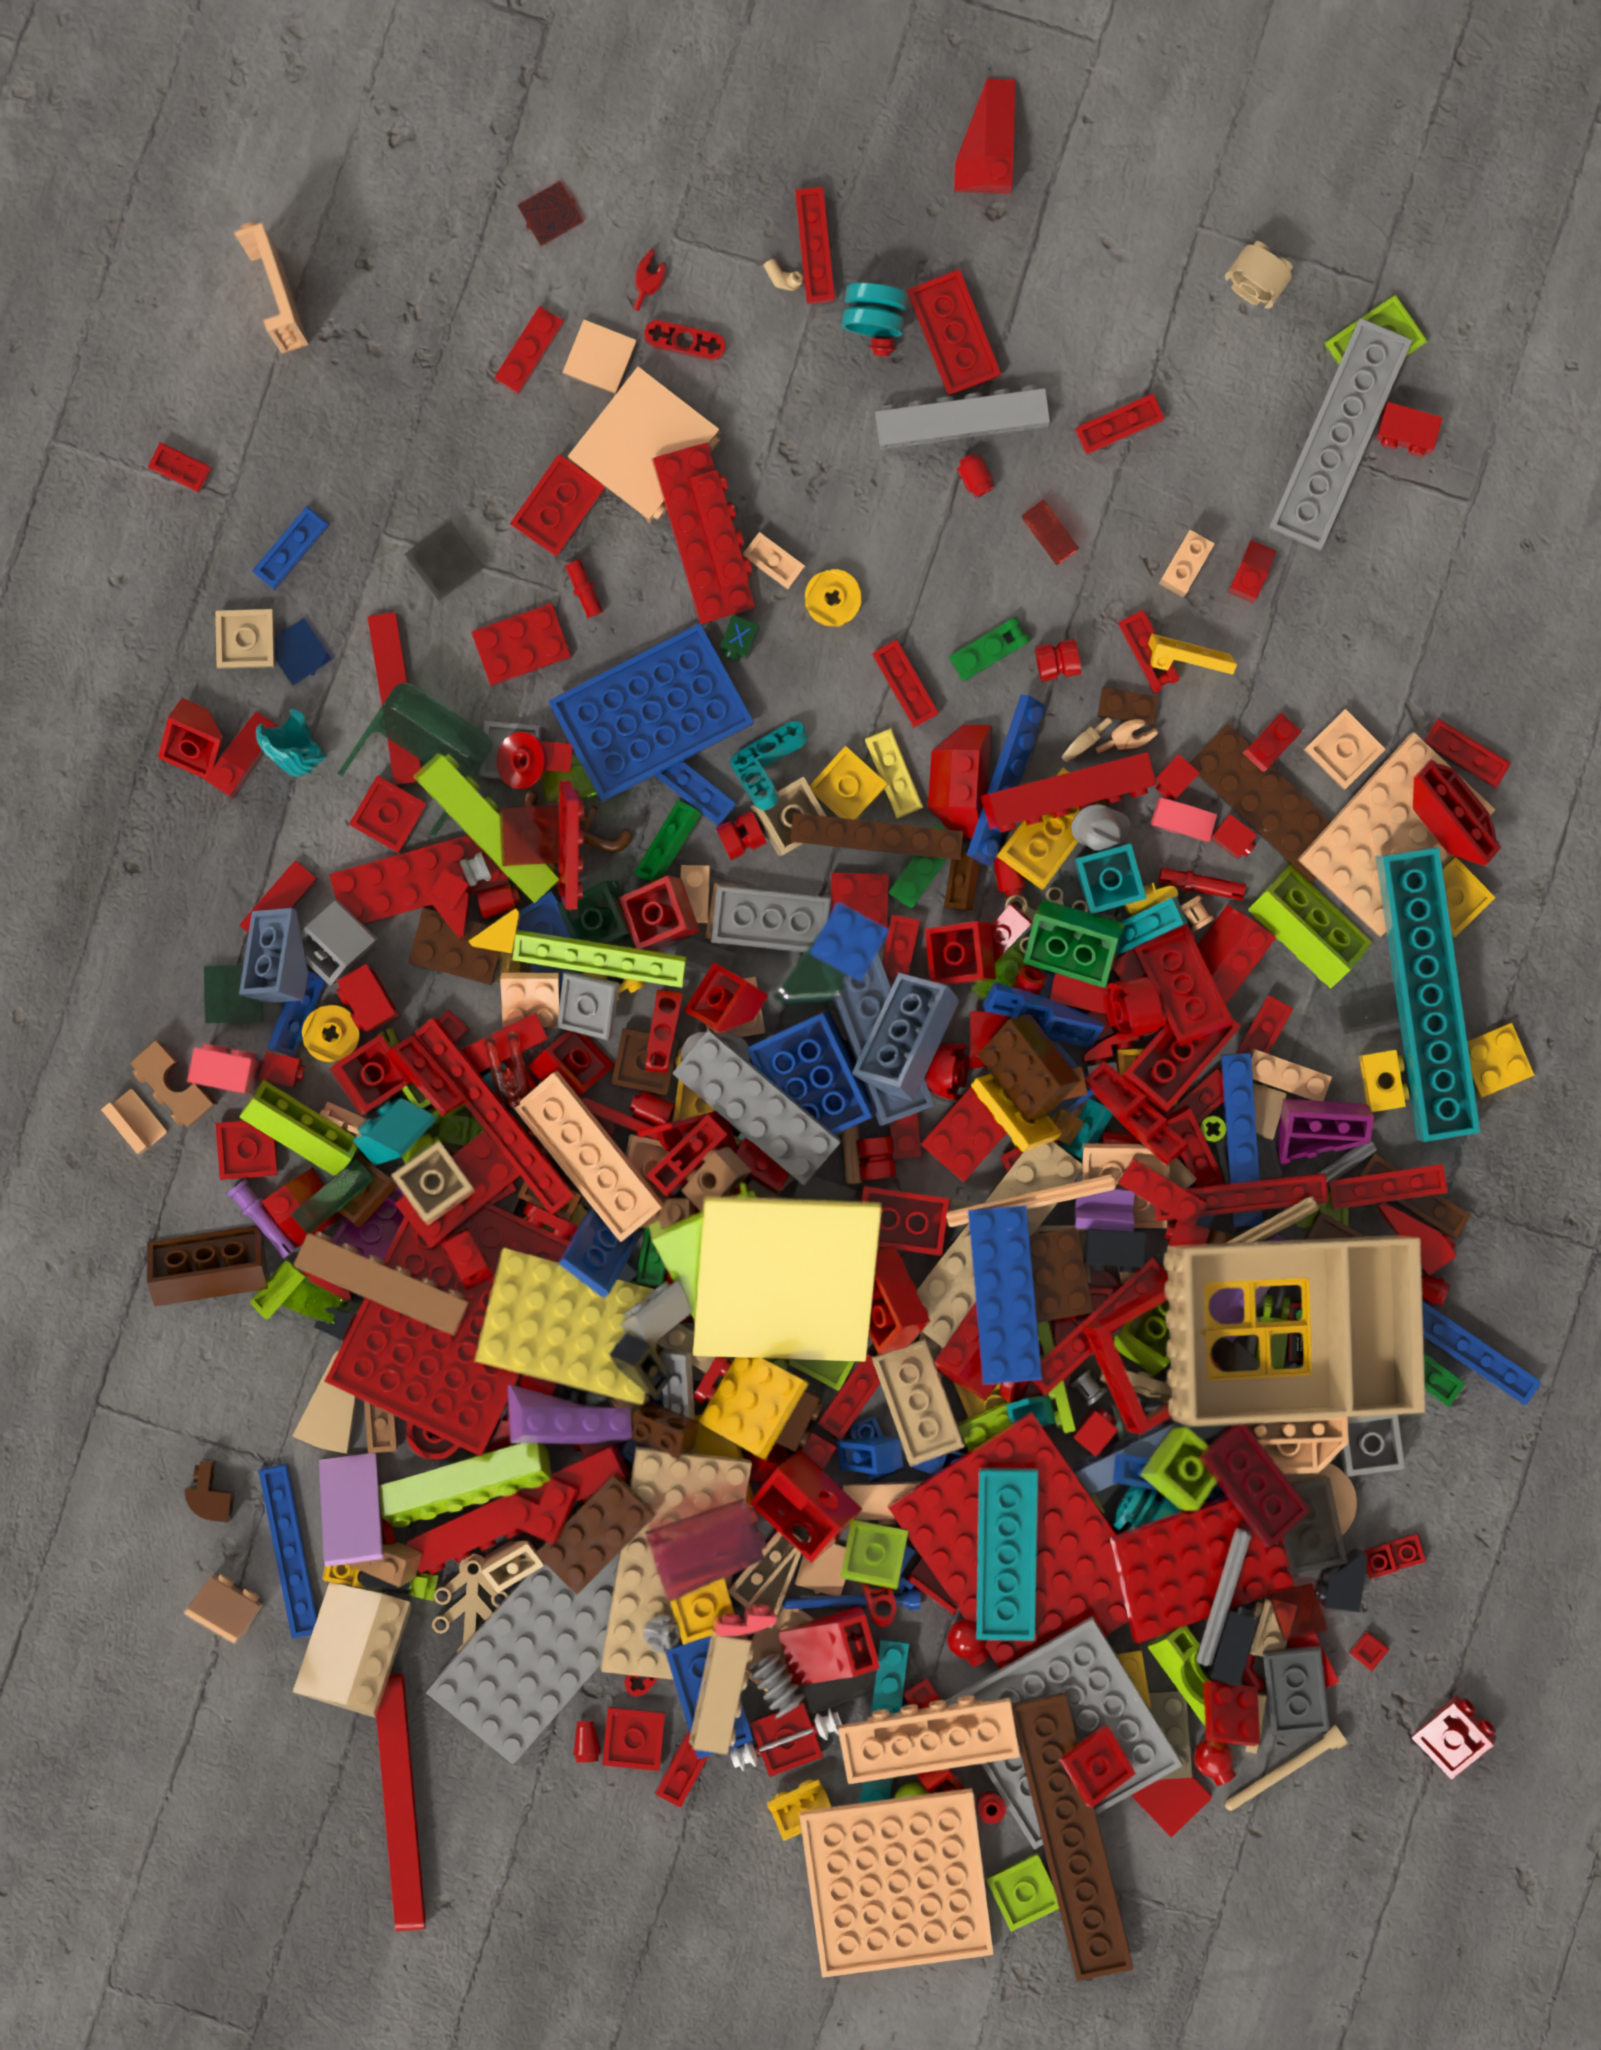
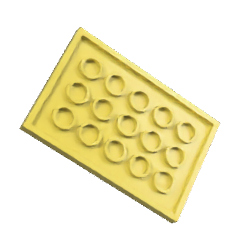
M503 1248L494 1278L475 1361L636 1405H642L646 1392L619 1371L609 1354L626 1334L620 1326L627 1319L624 1314L644 1299L648 1302L646 1296L654 1289L617 1279L611 1292L603 1298L557 1262ZM657 1341L652 1344L654 1349H656Z

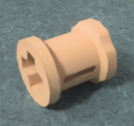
M1200 895L1181 906L1182 911L1192 925V932L1214 920V917L1209 916L1202 905Z

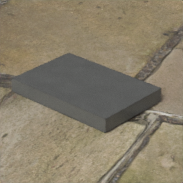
M1320 1645L1263 1651L1272 1736L1329 1731Z

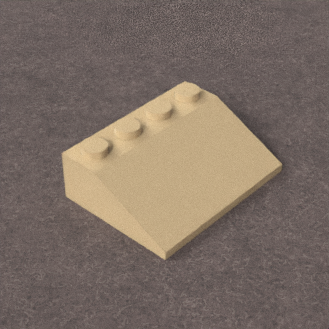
M329 1582L293 1693L376 1718L412 1609L410 1602L382 1593Z

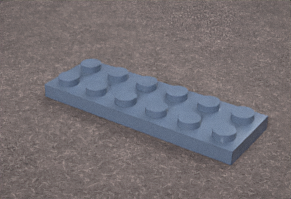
M878 952L861 982L825 962L820 964L856 1063L891 990ZM923 1079L914 1101L889 1095L863 1081L880 1126L934 1107L925 1079Z

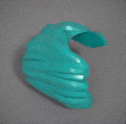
M292 708L289 710L292 715L280 727L266 728L262 723L256 727V740L262 751L284 772L291 776L301 777L311 773L318 766V763L322 762L328 755L320 746L310 740V728L305 724L304 715L299 710Z

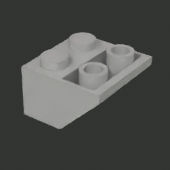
M338 900L332 902L301 932L306 963L330 986L348 975L377 940Z
M676 1281L670 1286L667 1282L660 1287L658 1286L646 1296L648 1302L644 1299L624 1314L627 1319L620 1326L626 1333L651 1345L692 1313L681 1284Z

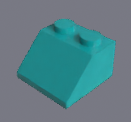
M1131 843L1080 857L1073 861L1090 914L1147 899Z
M402 1098L391 1102L386 1100L376 1108L377 1114L373 1119H367L358 1127L359 1133L352 1140L372 1164L377 1165L402 1157L437 1118Z

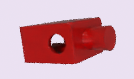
M467 1228L441 1241L466 1290L492 1277Z

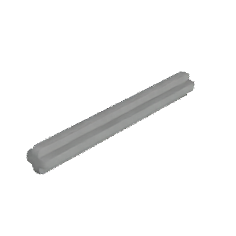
M1237 1528L1235 1530L1197 1655V1662L1205 1666L1212 1665L1251 1534L1244 1529Z

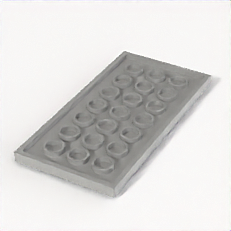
M619 1553L578 1595L546 1564L524 1577L428 1686L426 1694L514 1765L601 1665Z

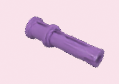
M246 1178L226 1195L229 1198L232 1197L243 1210V1216L247 1218L250 1216L284 1259L290 1253L283 1246V1243L291 1252L297 1248V1245L292 1242L264 1208L262 1203L264 1199L256 1196L249 1187V1181Z

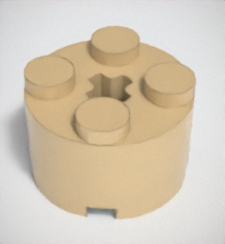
M1256 241L1253 245H1246L1225 274V279L1228 281L1230 278L1233 281L1231 288L1244 300L1256 306L1260 302L1265 303L1266 306L1264 308L1269 309L1273 307L1291 281L1292 275L1290 271L1293 269V266L1288 260L1278 258L1270 253V249L1264 243Z

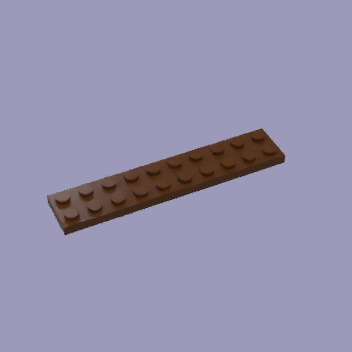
M1063 1692L1011 1703L1017 1741L1077 1981L1133 1970L1134 1965L1095 1807L1091 1808L1085 1804L1059 1758L1079 1744L1067 1693Z

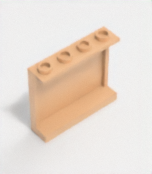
M250 222L240 227L241 230L234 232L235 236L251 261L262 258L280 312L278 316L263 320L267 333L281 354L308 345L274 242L262 223Z
M637 367L571 451L568 459L578 468L581 467L651 523L654 518L659 520L666 512L651 458L706 442L711 453L721 440L718 438L720 431L719 428L640 367Z

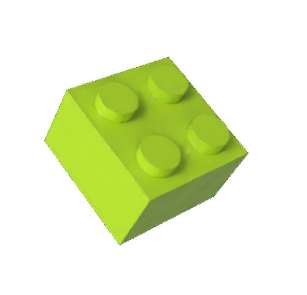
M1187 1427L1171 1428L1140 1473L1143 1478L1180 1510H1198L1216 1483V1480L1198 1458L1209 1446Z

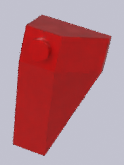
M986 80L955 161L954 192L1011 194L1014 154L1015 80Z

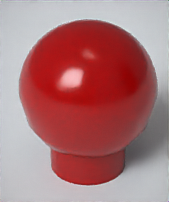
M962 1619L955 1622L948 1630L946 1638L948 1648L956 1657L966 1659L970 1666H978L989 1657V1652L985 1648L986 1640L976 1639L977 1623Z
M1204 1739L1197 1745L1194 1751V1763L1203 1775L1212 1777L1217 1786L1228 1783L1236 1776L1232 1767L1234 1756L1228 1743Z

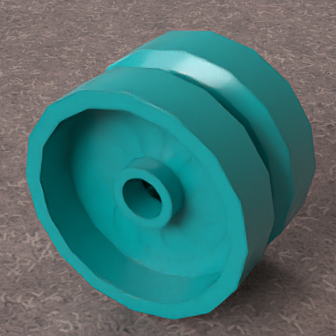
M851 283L846 285L844 302L850 308L843 310L841 328L866 336L887 338L902 336L904 318L897 313L906 310L908 293L895 287L880 284Z

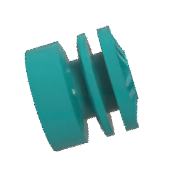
M1130 1486L1117 1506L1112 1527L1120 1530L1128 1521L1124 1531L1126 1532L1179 1513L1182 1510L1164 1495L1159 1500L1155 1498L1158 1490L1148 1489L1145 1492L1146 1488Z

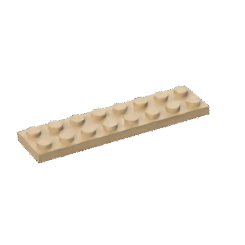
M1053 1141L1024 1151L984 1203L1071 1184L1082 1172V1164ZM1057 1203L1027 1210L1029 1236L1034 1234ZM969 1223L917 1289L918 1296L923 1306L926 1307L930 1322L922 1332L943 1348L976 1302Z

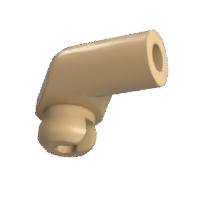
M775 258L763 264L772 283L777 288L794 291L799 289L803 283L801 273L798 271L794 273L782 271Z

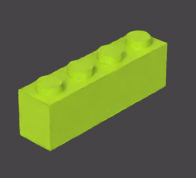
M265 1080L260 1083L251 1095L239 1118L336 1178L351 1161L358 1148L352 1140L355 1136Z

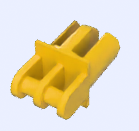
M1151 883L1150 885L1143 886L1147 899L1123 906L1128 914L1134 916L1169 898L1177 897L1178 891L1173 886L1155 889L1154 883Z

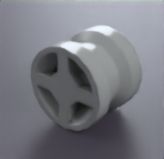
M481 852L475 854L473 859H463L460 861L470 887L477 885V882L482 879H492Z

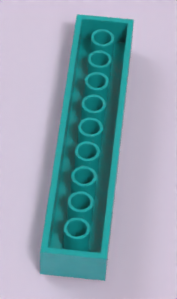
M1431 847L1375 856L1416 1139L1427 1142L1480 1133L1439 848Z

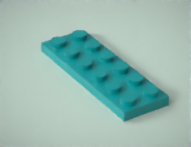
M979 1468L977 1640L1035 1641L1037 1469Z

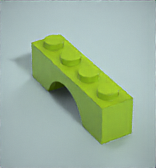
M1180 1626L1176 1630L1159 1635L1148 1648L1205 1726L1203 1683L1210 1680L1204 1675L1197 1662L1200 1644L1187 1626Z

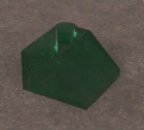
M618 880L603 881L583 891L582 899H577V909L566 910L563 902L557 904L572 939L615 945L632 937L619 897L624 896Z

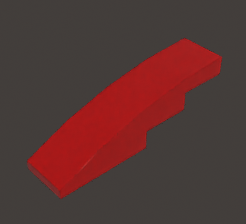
M1055 973L1050 999L1065 1006L1107 1016L1105 995L1110 994L1111 989H1107L1108 985L1106 988Z
M534 1013L475 1042L461 1051L476 1070L482 1074L500 1063L523 1053L525 1050L548 1040V1037L537 1013Z
M1105 1061L1084 1079L1086 1085L1121 1124L1165 1165H1170L1187 1149L1188 1142L1167 1126V1119L1146 1102V1095Z

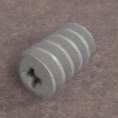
M780 1653L770 1654L747 1668V1670L756 1668V1672L752 1675L753 1680L762 1678L761 1683L757 1687L759 1690L768 1688L763 1698L764 1700L774 1699L773 1703L769 1706L770 1710L780 1709L775 1719L799 1706L805 1697L803 1693L794 1695V1692L799 1687L797 1683L788 1684L793 1677L792 1673L782 1674L787 1667L786 1663L776 1664L781 1657Z

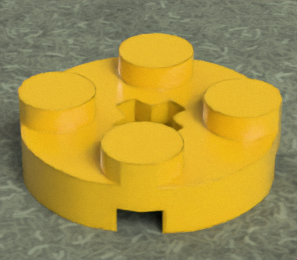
M831 569L816 574L809 581L805 590V607L810 616L823 626H843L854 619L861 606L859 585L853 576L843 570ZM834 591L839 592L838 598L841 602L839 604L834 603L832 606L827 604L828 598L825 597L827 592L832 594Z
M328 1005L319 1007L308 1015L303 1024L302 1037L304 1045L313 1057L324 1062H334L342 1060L355 1050L359 1041V1029L350 1016L351 1013L340 1006ZM331 1025L337 1027L335 1032L339 1034L338 1039L332 1038L328 1042L325 1040L326 1035L322 1031L324 1028L329 1029Z

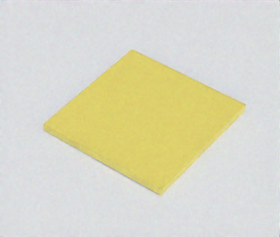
M705 1197L693 1356L866 1361L881 1209L880 1203Z

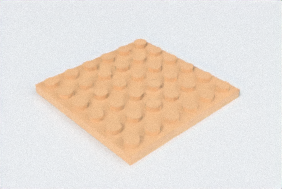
M972 1789L800 1811L822 1977L994 1955Z

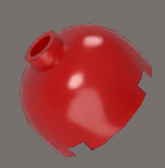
M956 1042L939 1044L924 1077L928 1090L936 1096L949 1100H959L962 1094L957 1093L959 1087L965 1088L969 1072V1056L963 1055V1049H968L967 1045Z

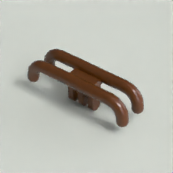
M528 790L523 800L524 812L528 818L538 825L558 832L559 819L536 809L538 796L535 791ZM583 802V808L585 811L587 803ZM592 806L588 816L583 814V818H579V828L582 827L583 843L610 853L621 852L627 848L633 838L630 829H623L615 840H609L589 832L598 809Z

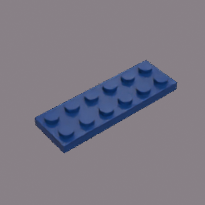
M1024 1205L968 1210L983 1384L1042 1380L1027 1207Z

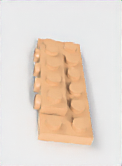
M963 1696L958 1698V1703L947 1705L945 1700H937L929 1703V1708L918 1709L917 1705H907L901 1708V1712L892 1714L887 1709L874 1711L872 1717H867V1721L838 1726L848 1784L1020 1757L1010 1698L982 1702L981 1699L975 1700L974 1696Z

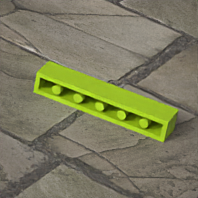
M437 753L413 777L530 901L537 902L559 880L554 874L557 870L556 867L546 857L541 860L535 854L538 848L527 837L522 840L515 833L519 828L507 816L502 819L496 811L499 807L488 796L484 799L477 792L480 788L469 775L464 778L457 771L460 765L449 754L444 757Z
M521 1443L380 1485L379 1495L382 1518L393 1527H406L410 1522L420 1519H433L437 1514L447 1511L456 1512L464 1506L483 1504L491 1498L510 1496L515 1494L516 1491L525 1488L540 1487L542 1483L550 1481V1478L552 1479L548 1449L542 1443Z

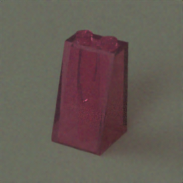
M743 1498L645 1531L662 1587L669 1602L764 1560L762 1550L766 1549V1544L762 1533H756L754 1523H757L758 1519L753 1505L748 1507Z

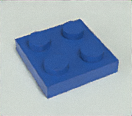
M837 902L809 954L861 982L889 930Z

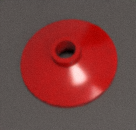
M516 732L509 735L500 745L496 759L499 776L506 785L514 789H527L536 784L544 772L546 763L542 743L536 736L527 732Z

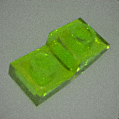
M582 765L571 767L569 773L551 771L542 774L546 802L553 803L559 801V781H571L574 790H578L580 798L597 794Z
M1011 945L995 963L997 979L977 982L971 990L980 999L985 1001L994 982L1011 987L1019 969L1022 966L1031 965L1023 963L1025 956Z
M447 1114L444 1117L441 1115L438 1137L441 1142L466 1145L485 1130L474 1117Z

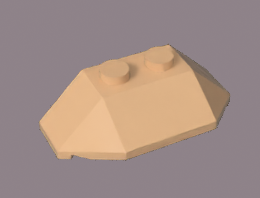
M1347 1417L1246 1423L1283 1474L1319 1473L1348 1444Z

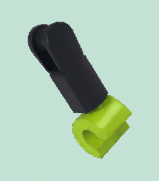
M361 1570L358 1572L357 1579L366 1588L408 1593L410 1596L434 1601L438 1575L417 1571L416 1578L401 1587Z

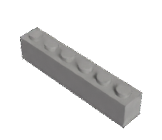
M1038 385L1025 386L1021 388V392L1010 393V389L993 391L992 396L982 397L981 393H972L965 395L963 400L954 401L953 397H943L937 399V403L926 405L925 401H914L908 403V407L897 408V405H885L880 407V411H875L879 450L1045 428L1050 423L1045 388L1038 389Z

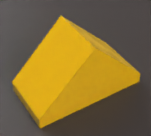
M515 908L469 940V943L476 948L513 954L515 933L520 923V912Z

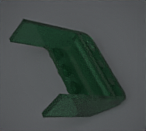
M401 683L396 685L390 692L337 774L340 776L344 775L369 735L373 732L382 734L426 764L437 753L444 757L449 754L460 765L457 771L464 778L469 775L472 779L491 752L492 742L486 733L412 684ZM445 810L442 811L428 832L433 837H435L449 816Z

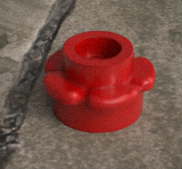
M871 337V346H868V349H873V355L890 356V351L896 350L894 339Z

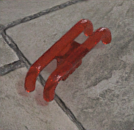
M514 1031L509 1032L507 1035L513 1062L512 1068L502 1069L495 1038L488 1036L484 1040L495 1093L511 1114L510 1107L519 1106L521 1104L520 1100L531 1092L519 1036ZM526 1124L528 1135L530 1137H536L535 1134Z

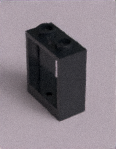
M1236 1605L1235 1608H1229L1212 1665L1206 1668V1672L1211 1679L1240 1686L1258 1618L1252 1613L1253 1610L1249 1609L1246 1605Z

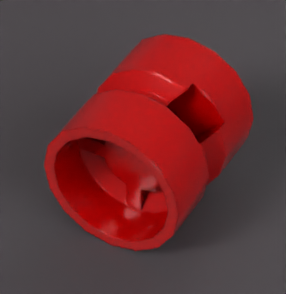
M1075 639L1058 642L1056 648L1051 643L1035 646V656L1041 682L1057 680L1061 673L1065 677L1081 675V664Z
M752 810L738 816L736 823L728 821L715 827L731 861L744 855L747 848L755 850L767 844ZM747 831L748 834L741 839L739 833Z
M892 1136L856 1140L857 1156L862 1158V1162L858 1164L860 1180L897 1176L895 1160L890 1158V1155L894 1152Z

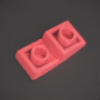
M1158 798L1151 825L1175 834L1180 833L1203 842H1210L1217 814L1176 801Z
M755 1604L752 1608H744L743 1619L736 1614H723V1617H715L714 1630L717 1636L749 1634L775 1624L777 1616L769 1606Z

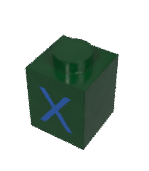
M732 615L720 645V650L725 651L724 656L740 662L741 658L747 660L758 633L759 624Z

